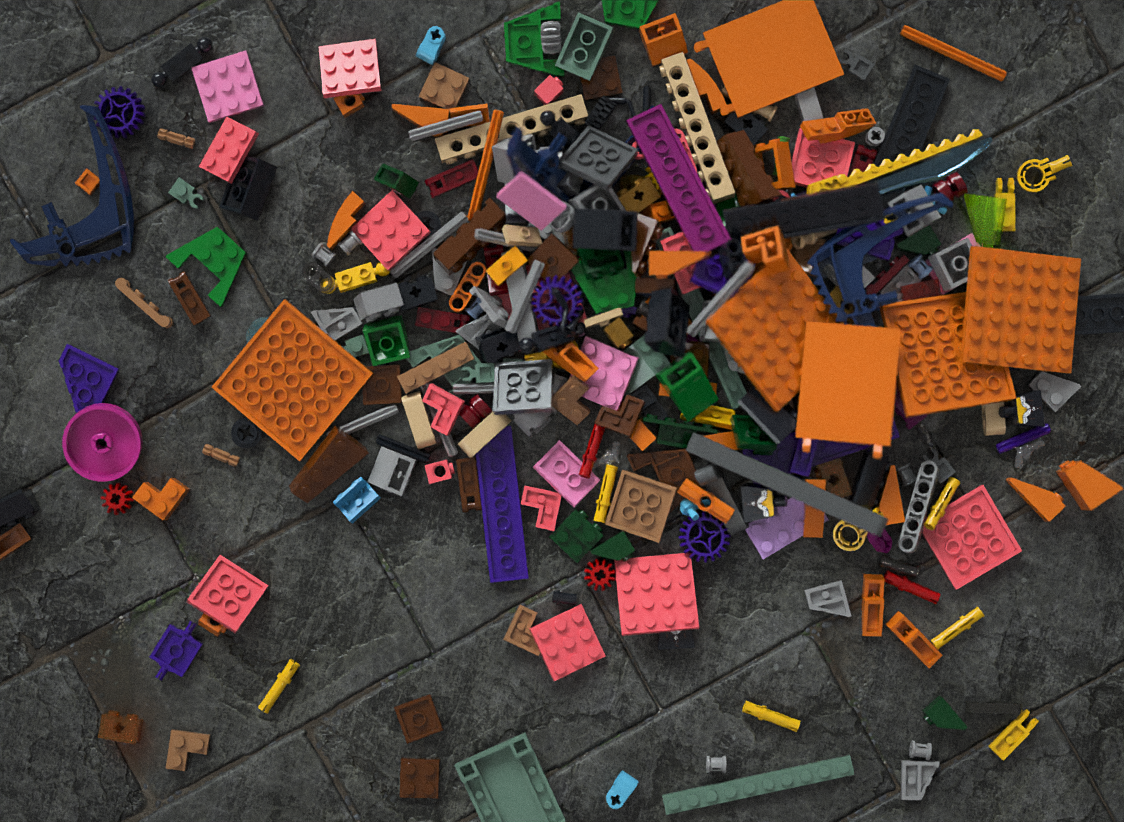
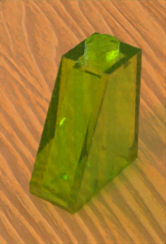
M970 193L964 194L976 242L982 243V247L987 248L1000 245L1007 199Z

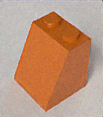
M1067 460L1059 465L1060 469L1056 471L1081 510L1091 511L1123 490L1121 485L1082 461Z

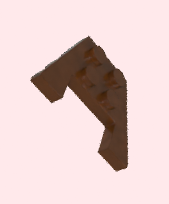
M686 449L626 455L633 471L652 463L660 482L677 487V492L686 478L700 486L694 473L696 468ZM677 492L670 513L685 499L684 496Z

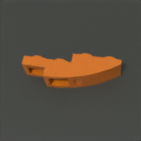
M867 108L837 112L835 117L803 121L800 128L808 141L819 140L820 144L863 132L875 126L876 121Z

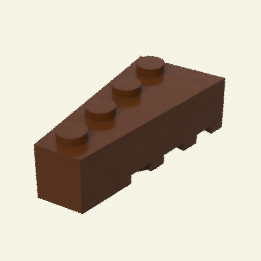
M334 426L289 485L292 494L309 503L369 453L367 448L340 428Z

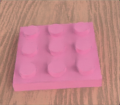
M247 51L192 67L209 123L264 106Z
M585 336L580 350L599 369L585 382L588 384L589 389L581 397L619 411L639 358L594 338Z

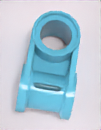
M433 26L429 28L416 53L417 58L431 65H434V62H436L446 39L440 27ZM439 32L440 39L436 38L434 40L432 35H436Z
M622 770L606 795L608 805L613 809L621 808L639 781ZM618 795L620 801L612 803L611 796L616 797Z

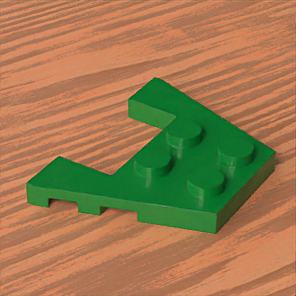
M602 0L604 21L607 24L639 29L640 26L646 24L659 0Z
M555 2L553 5L540 8L533 13L525 14L504 23L506 63L564 77V70L555 66L557 59H543L541 44V22L561 20L560 2Z
M215 227L167 254L165 257L180 269L194 255L221 280L208 296L222 307L246 252L219 227Z
M623 251L627 269L621 270L615 276H611L609 273L603 275L598 281L586 280L580 261L571 269L595 314L605 313L617 308L634 307L635 281L637 277L632 272L631 251Z

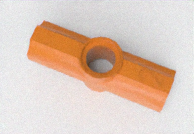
M688 478L685 479L677 492L696 504L700 510L707 511L725 524L736 510L715 497L712 492L706 491ZM702 497H709L711 505H704Z

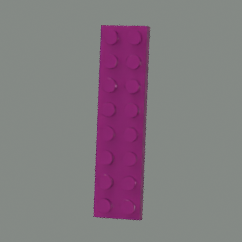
M659 104L628 119L626 123L692 251H712L731 239L663 106Z

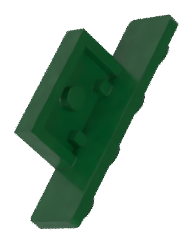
M646 414V417H641L640 419L642 422L658 424L657 444L686 448L693 432L697 433V431L718 434V430L713 429L714 426L702 424V427L695 426V422L684 421L681 424L676 423L677 419L665 417V421L658 420V416Z

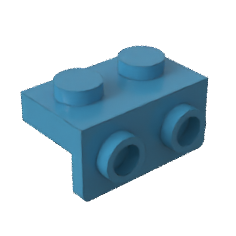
M360 477L354 480L349 488L340 493L333 503L353 524L381 497L365 479Z

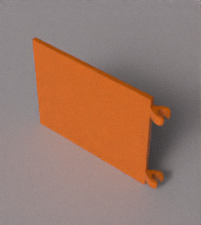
M782 0L703 32L705 40L694 44L696 53L709 48L730 98L731 104L725 105L720 109L722 116L735 111L737 118L844 75L814 0Z
M806 321L796 438H803V452L809 453L811 439L871 444L874 445L873 458H881L882 446H890L901 329Z

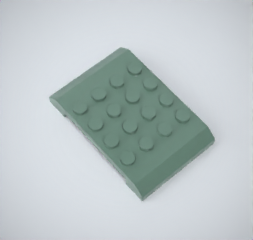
M525 732L455 764L462 783H464L481 822H567Z

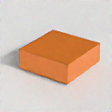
M86 168L75 184L89 195H92L99 187L100 181L99 177Z

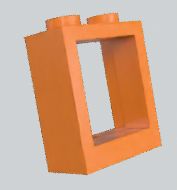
M780 139L769 140V144H755V156L761 159L762 162V153L774 150L778 181L771 183L774 189L787 190L795 188L789 142H780Z

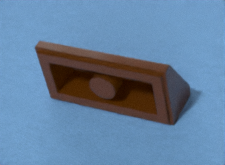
M636 278L635 292L651 293L652 291L672 288L675 291L677 282L676 279Z

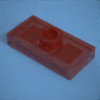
M937 278L900 286L902 301L941 296L939 279Z

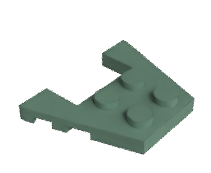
M456 335L410 351V358L406 359L415 368L428 357L432 359L464 343L465 340L462 336ZM470 347L469 349L474 360L444 374L452 387L454 384H466L473 381L474 378L468 382L462 381V378L469 377L467 371H461L463 367H470L473 370L474 364H481ZM453 389L449 391V393L455 395ZM459 394V395H455V396H457L458 398H461V396H462L463 394Z

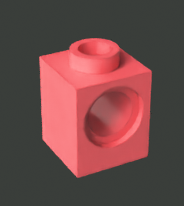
M549 75L534 90V95L544 105L551 104L564 92L562 87L564 84L558 77L553 78Z
M448 460L424 465L429 484L451 479L452 474H455L453 463H449ZM438 466H443L446 470L445 475L442 477L437 476L435 473V469Z

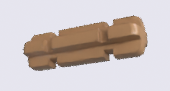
M162 128L158 131L157 137L161 140H167L181 146L184 145L191 149L195 145L194 138L188 136L186 138L185 135L172 131L168 132Z
M206 444L202 451L203 454L211 455L212 458L224 463L228 462L229 465L234 467L238 465L240 460L239 457L231 456L230 453L214 448V446Z

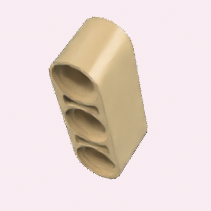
M420 391L402 396V402L417 448L422 449L436 444Z
M1004 402L981 405L984 435H1004L1006 432L1005 418H1001L999 415V408L1004 406Z
M492 412L464 437L458 445L471 459L512 420L507 415H494Z

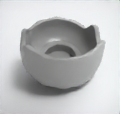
M564 201L562 202L566 204V209L550 224L554 230L561 233L570 230L574 225V208Z

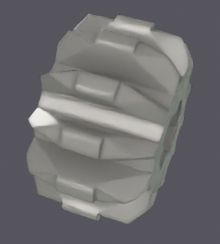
M547 21L541 25V44L545 54H556L562 50V31L558 21Z

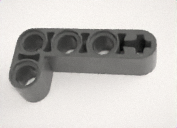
M711 462L697 469L694 473L700 486H705L707 491L712 492L715 497L736 509L728 522L724 523L725 527L728 528L729 534L733 536L749 528V523L744 522L743 510L721 466Z

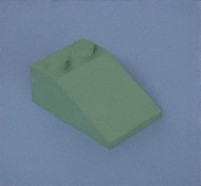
M578 12L555 66L590 81L615 31L614 28Z
M644 336L624 350V352L639 358L624 398L670 364L663 353L654 352L645 343Z

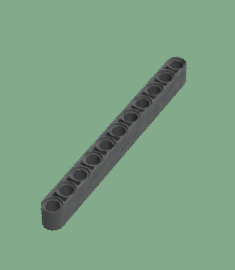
M693 432L686 447V451L877 536L881 537L887 524L888 518L697 433Z

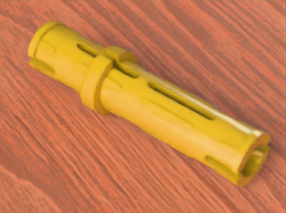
M606 464L599 499L596 500L597 507L593 521L606 522L608 507L611 506L610 499L618 469L616 466Z
M950 477L935 505L931 506L930 514L923 524L927 529L935 530L940 518L944 517L945 509L960 485V481L956 478Z
M977 606L965 616H960V620L931 639V642L939 650V648L965 629L969 630L972 628L971 625L984 617V614Z
M289 659V662L283 671L278 673L277 680L258 706L261 711L264 709L265 713H269L286 685L291 683L292 676L300 667L299 663H294V660Z
M747 700L744 703L743 713L753 715L758 720L769 721L794 732H797V729H799L800 720L772 711L764 705H756Z

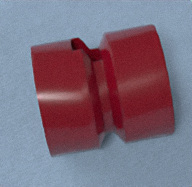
M956 171L946 176L945 181L941 179L931 185L934 194L942 193L951 202L954 200V197L959 198L968 192L964 180Z
M476 394L469 400V405L462 407L459 415L474 429L481 423V418H486L493 411Z

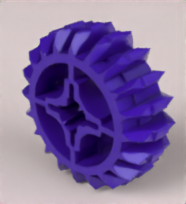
M120 86L117 92L116 88L112 87V93L105 90L106 96L104 97L100 94L98 97L101 99V102L95 101V104L99 106L111 135L113 136L114 134L115 138L119 139L120 134H122L123 138H127V132L130 135H134L132 129L135 128L139 131L140 128L137 124L144 123L140 117H145L146 114L140 111L144 110L145 106L139 105L142 99L137 98L138 94L135 92L131 94L129 88L124 91V88ZM125 98L130 100V102L119 105L115 99ZM110 104L111 110L105 117L106 108ZM117 108L123 111L121 112L122 118L116 114ZM133 109L132 119L128 121V114ZM118 120L124 126L113 127L110 126L108 123L111 121L115 122Z
M557 275L553 277V281L550 277L546 278V282L541 280L539 282L540 286H536V292L532 294L535 300L531 301V305H537L532 311H539L536 318L539 319L542 316L544 318L542 320L543 324L547 320L550 321V327L553 326L554 322H556L558 327L561 324L564 308L558 305V303L553 302L555 297L552 294V290L555 287L562 288L568 292L567 294H562L567 302L572 299V308L568 313L566 325L568 320L572 322L573 316L579 317V313L576 310L579 311L583 308V306L579 305V303L583 302V298H577L582 292H575L578 285L575 284L572 287L570 285L572 279H569L567 283L564 282L565 276H562L560 281H558ZM549 289L550 300L543 303V293ZM547 309L555 310L559 316L549 313Z
M702 511V517L695 521L688 516L691 522L688 524L683 521L682 524L687 526L686 530L680 528L679 531L685 532L684 536H678V538L685 539V542L680 543V546H687L683 551L685 554L691 551L689 558L692 559L694 555H697V562L703 557L704 563H707L708 556H710L711 561H715L714 554L719 558L722 557L718 551L720 549L723 552L727 551L722 546L723 544L730 545V542L725 541V538H730L731 535L724 533V531L729 529L722 527L724 522H718L719 519L716 517L713 519V515L710 513L706 517L705 511ZM702 521H711L718 529L708 531ZM697 523L698 534L689 539V532L693 525ZM702 530L706 531V534H712L707 537V543L703 539H698L702 536ZM720 534V541L717 547L712 550L711 539ZM703 543L707 552H698L691 544Z

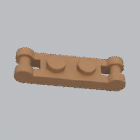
M118 278L115 281L116 287L160 326L164 328H171L173 326L172 318L162 316L158 312L160 308L153 302L148 303L143 299L145 295L138 289L134 291L130 287L131 284L128 280Z

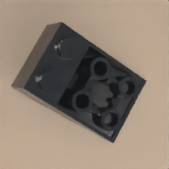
M575 208L572 248L636 251L638 212Z

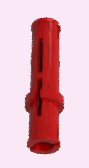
M595 423L586 452L582 456L583 461L578 473L580 477L590 479L594 463L597 462V452L605 428L597 426Z
M889 570L884 575V582L897 587L900 591L904 590L935 605L939 601L940 593L908 580L906 576L901 577Z

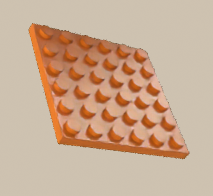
M970 246L960 362L1071 374L1081 259Z
M788 249L790 270L771 275L766 265H764L705 321L775 412L779 411L800 391L806 321L844 324L843 322H836V313H829L831 306L823 304L825 298L823 295L818 294L819 290Z
M966 292L901 301L880 307L884 328L901 329L896 378L906 418L1016 399L1009 367L960 362Z
M284 299L211 388L300 462L374 373Z

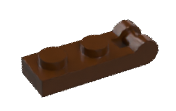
M185 271L180 272L176 278L172 277L168 280L194 326L211 317ZM184 282L186 286L180 289L178 285Z
M476 458L456 459L463 513L473 509L480 511L482 510ZM474 496L475 502H467V497Z

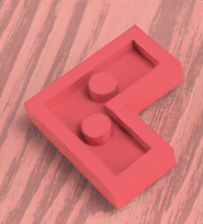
M433 383L429 384L422 401L438 410L430 427L448 436L465 401Z
M524 486L521 504L539 508L536 527L551 531L555 530L562 496L558 492Z

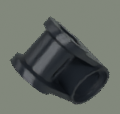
M732 238L719 247L718 254L722 264L723 275L725 278H731L746 262L742 245L739 240Z

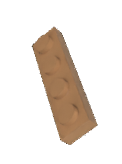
M464 342L397 376L405 394L474 360V357L467 343Z

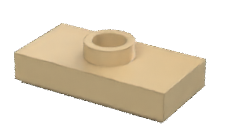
M504 225L502 228L507 245L539 247L542 244L537 227Z
M617 308L585 319L586 329L596 325H600V327L611 324V320L622 317L623 313L621 308Z

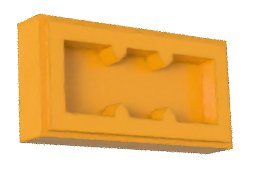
M514 246L489 267L486 272L500 286L528 260L517 246Z

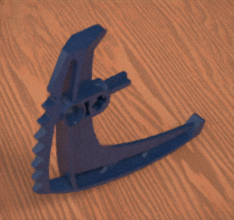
M80 106L86 113L97 157L100 181L99 206L86 218L69 227L63 219L59 218L52 202L41 206L49 222L47 227L50 235L19 243L14 238L10 239L11 244L20 256L29 264L56 266L61 260L66 267L71 260L76 266L82 260L89 265L92 258L97 263H100L102 256L111 260L112 252L119 257L122 250L128 253L131 252L134 235V211L131 191L122 159L99 107ZM94 116L101 127L108 146L102 144L93 119ZM106 154L113 157L120 185L112 183ZM116 192L122 194L126 223L122 226L119 223ZM55 226L63 228L62 236L59 233L55 234ZM121 230L123 245L100 253L84 256L74 255L77 247L97 241ZM64 243L72 246L71 253L67 254L62 250ZM57 252L60 254V258H59V259H53V260H32V259H31V257H34V256L47 255V254H52V253H57Z
M519 127L516 128L508 142L506 153L515 176L521 170L516 164L514 157L525 167L524 174L569 203L568 200L574 196H567L557 187L558 183L567 173L558 168V154L568 138L558 133L548 149L545 147V149L536 152L523 140V130ZM631 135L625 143L632 146L636 140ZM637 146L638 152L641 154V150L639 146ZM635 158L623 171V173L618 177V179L613 183L611 188H613L625 175V173L630 169V167L636 161ZM584 179L580 192L594 183Z
M938 193L884 209V218L894 214L899 216V218L874 231H870L867 226L875 222L847 227L829 239L809 259L807 264L814 266L810 274L818 276L814 284L822 286L818 294L826 296L823 304L831 305L830 314L838 313L836 322L844 321V324L848 325L847 319L852 318L857 326L876 327L871 313L880 310L881 306L899 302L896 291L876 295V293L866 295L862 279L864 255L880 241L905 225L942 207L953 208V203L945 195ZM936 202L935 205L910 214L905 212L907 209ZM856 232L863 234L858 240L834 253V245ZM829 256L832 257L835 274L844 299L841 308H838L834 303L818 267V263ZM866 299H869L870 302L874 301L871 309L863 306V303H866ZM847 304H853L855 311L852 314H846L844 307Z

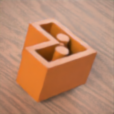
M778 226L741 237L743 253L752 265L764 261L771 275L790 270L785 238Z
M170 478L161 491L149 482H143L132 498L164 521L168 520L190 489L176 478Z

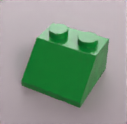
M402 315L364 324L363 333L373 366L410 358L407 333Z

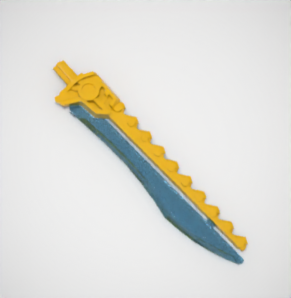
M973 129L969 137L958 134L954 142L949 141V139H943L939 147H936L935 144H929L924 152H921L920 149H914L909 157L905 156V154H899L894 162L890 161V159H884L879 167L875 166V164H869L864 172L860 171V169H854L849 177L845 176V174H839L838 176L809 184L807 194L864 184L950 150L948 154L878 180L880 194H884L911 185L938 181L971 162L987 148L993 139L989 137L958 149L959 146L978 140L983 136L979 130Z

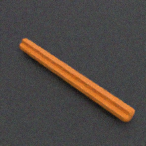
M904 25L901 30V36L999 81H1003L1006 77L1007 72L916 29Z
M494 110L467 216L469 221L473 217L472 214L477 209L479 211L481 209L493 160L492 146L497 144L504 112L500 110Z

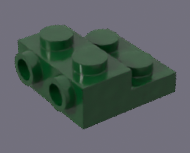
M576 248L586 280L598 281L603 275L610 273L611 276H615L623 270L624 261L620 251Z
M750 415L731 416L730 422L737 449H752L754 455L773 454L774 450L777 449V443Z
M575 509L549 536L576 563L603 537L601 533L603 529L595 522L592 525L587 520L589 516L582 509L579 511Z

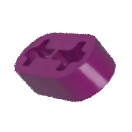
M885 529L881 537L870 532L867 533L869 542L877 552L888 553L891 550L892 539Z

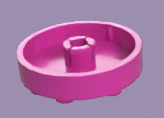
M108 403L89 405L77 412L68 422L62 439L64 456L72 469L84 478L99 482L112 481L128 473L137 462L143 444L142 433L134 417L123 408ZM105 437L104 440H106L107 446L99 445L98 439Z

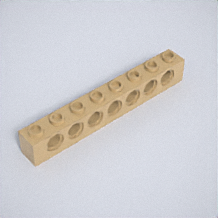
M681 52L661 59V66L659 67L662 78L666 77L668 82L665 84L669 95L672 94L674 111L679 112L680 119H678L681 130L685 129L687 136L685 138L688 146L693 150L692 157L695 165L698 164L700 169L698 176L701 182L705 183L706 191L712 203L716 204L734 198L735 191L684 53ZM678 73L682 77L675 80L672 78V75ZM680 91H686L688 95L686 97H680L678 93ZM687 108H692L695 112L688 115L684 111ZM697 125L701 130L693 132L691 127ZM705 143L708 147L705 150H701L697 145ZM710 160L714 163V166L706 167L704 162ZM713 178H718L721 181V183L719 185H713L711 184L710 180Z
M582 94L504 117L497 143L503 139L511 138L512 135L507 133V129L511 126L521 128L523 136L532 134L542 137L548 135V130L551 126H545L540 121L541 113L546 110L554 113L556 121L562 117L570 125L578 126L584 124L588 118V113ZM570 110L573 115L567 119L562 116V112ZM528 121H534L536 127L529 130L525 127V124ZM490 122L435 138L442 163L446 162L447 165L457 162L458 158L465 157V159L475 157V153L484 151ZM472 138H480L481 143L478 146L471 145L470 141ZM455 143H461L463 148L461 151L455 152L452 150V146Z

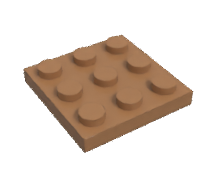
M623 469L605 525L660 543L677 487Z

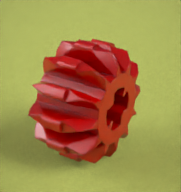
M116 483L115 486L109 484V490H103L107 496H101V500H106L102 507L109 506L107 512L111 513L114 510V515H119L120 511L122 514H125L126 508H132L128 502L134 501L133 498H129L133 491L126 492L128 485H124L121 488V483ZM116 496H121L119 502L114 501V499H116Z
M597 558L595 559L596 566L589 562L588 565L592 569H584V572L590 573V575L584 576V580L592 579L587 585L590 587L595 583V591H597L598 585H601L602 591H605L604 584L606 583L608 587H612L608 580H616L615 577L610 576V574L616 573V570H608L613 564L609 563L605 566L606 559H603L602 564L599 565ZM601 569L604 571L605 577H601L598 580L596 579L597 576L594 575L595 572H599Z

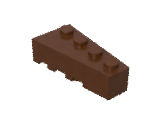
M744 130L725 134L716 141L740 206L772 201L781 195L780 191L774 189L771 184L773 182L771 176L766 175L763 170L764 164L762 160L755 156L756 150Z
M491 198L485 202L487 206L482 211L477 209L472 214L473 217L469 224L463 223L457 230V235L455 237L453 235L450 236L433 253L434 260L449 276L453 272L457 273L463 267L462 264L467 260L471 261L481 248L484 249L491 243L475 239L476 229L480 228L503 233L502 228L506 225L505 213Z

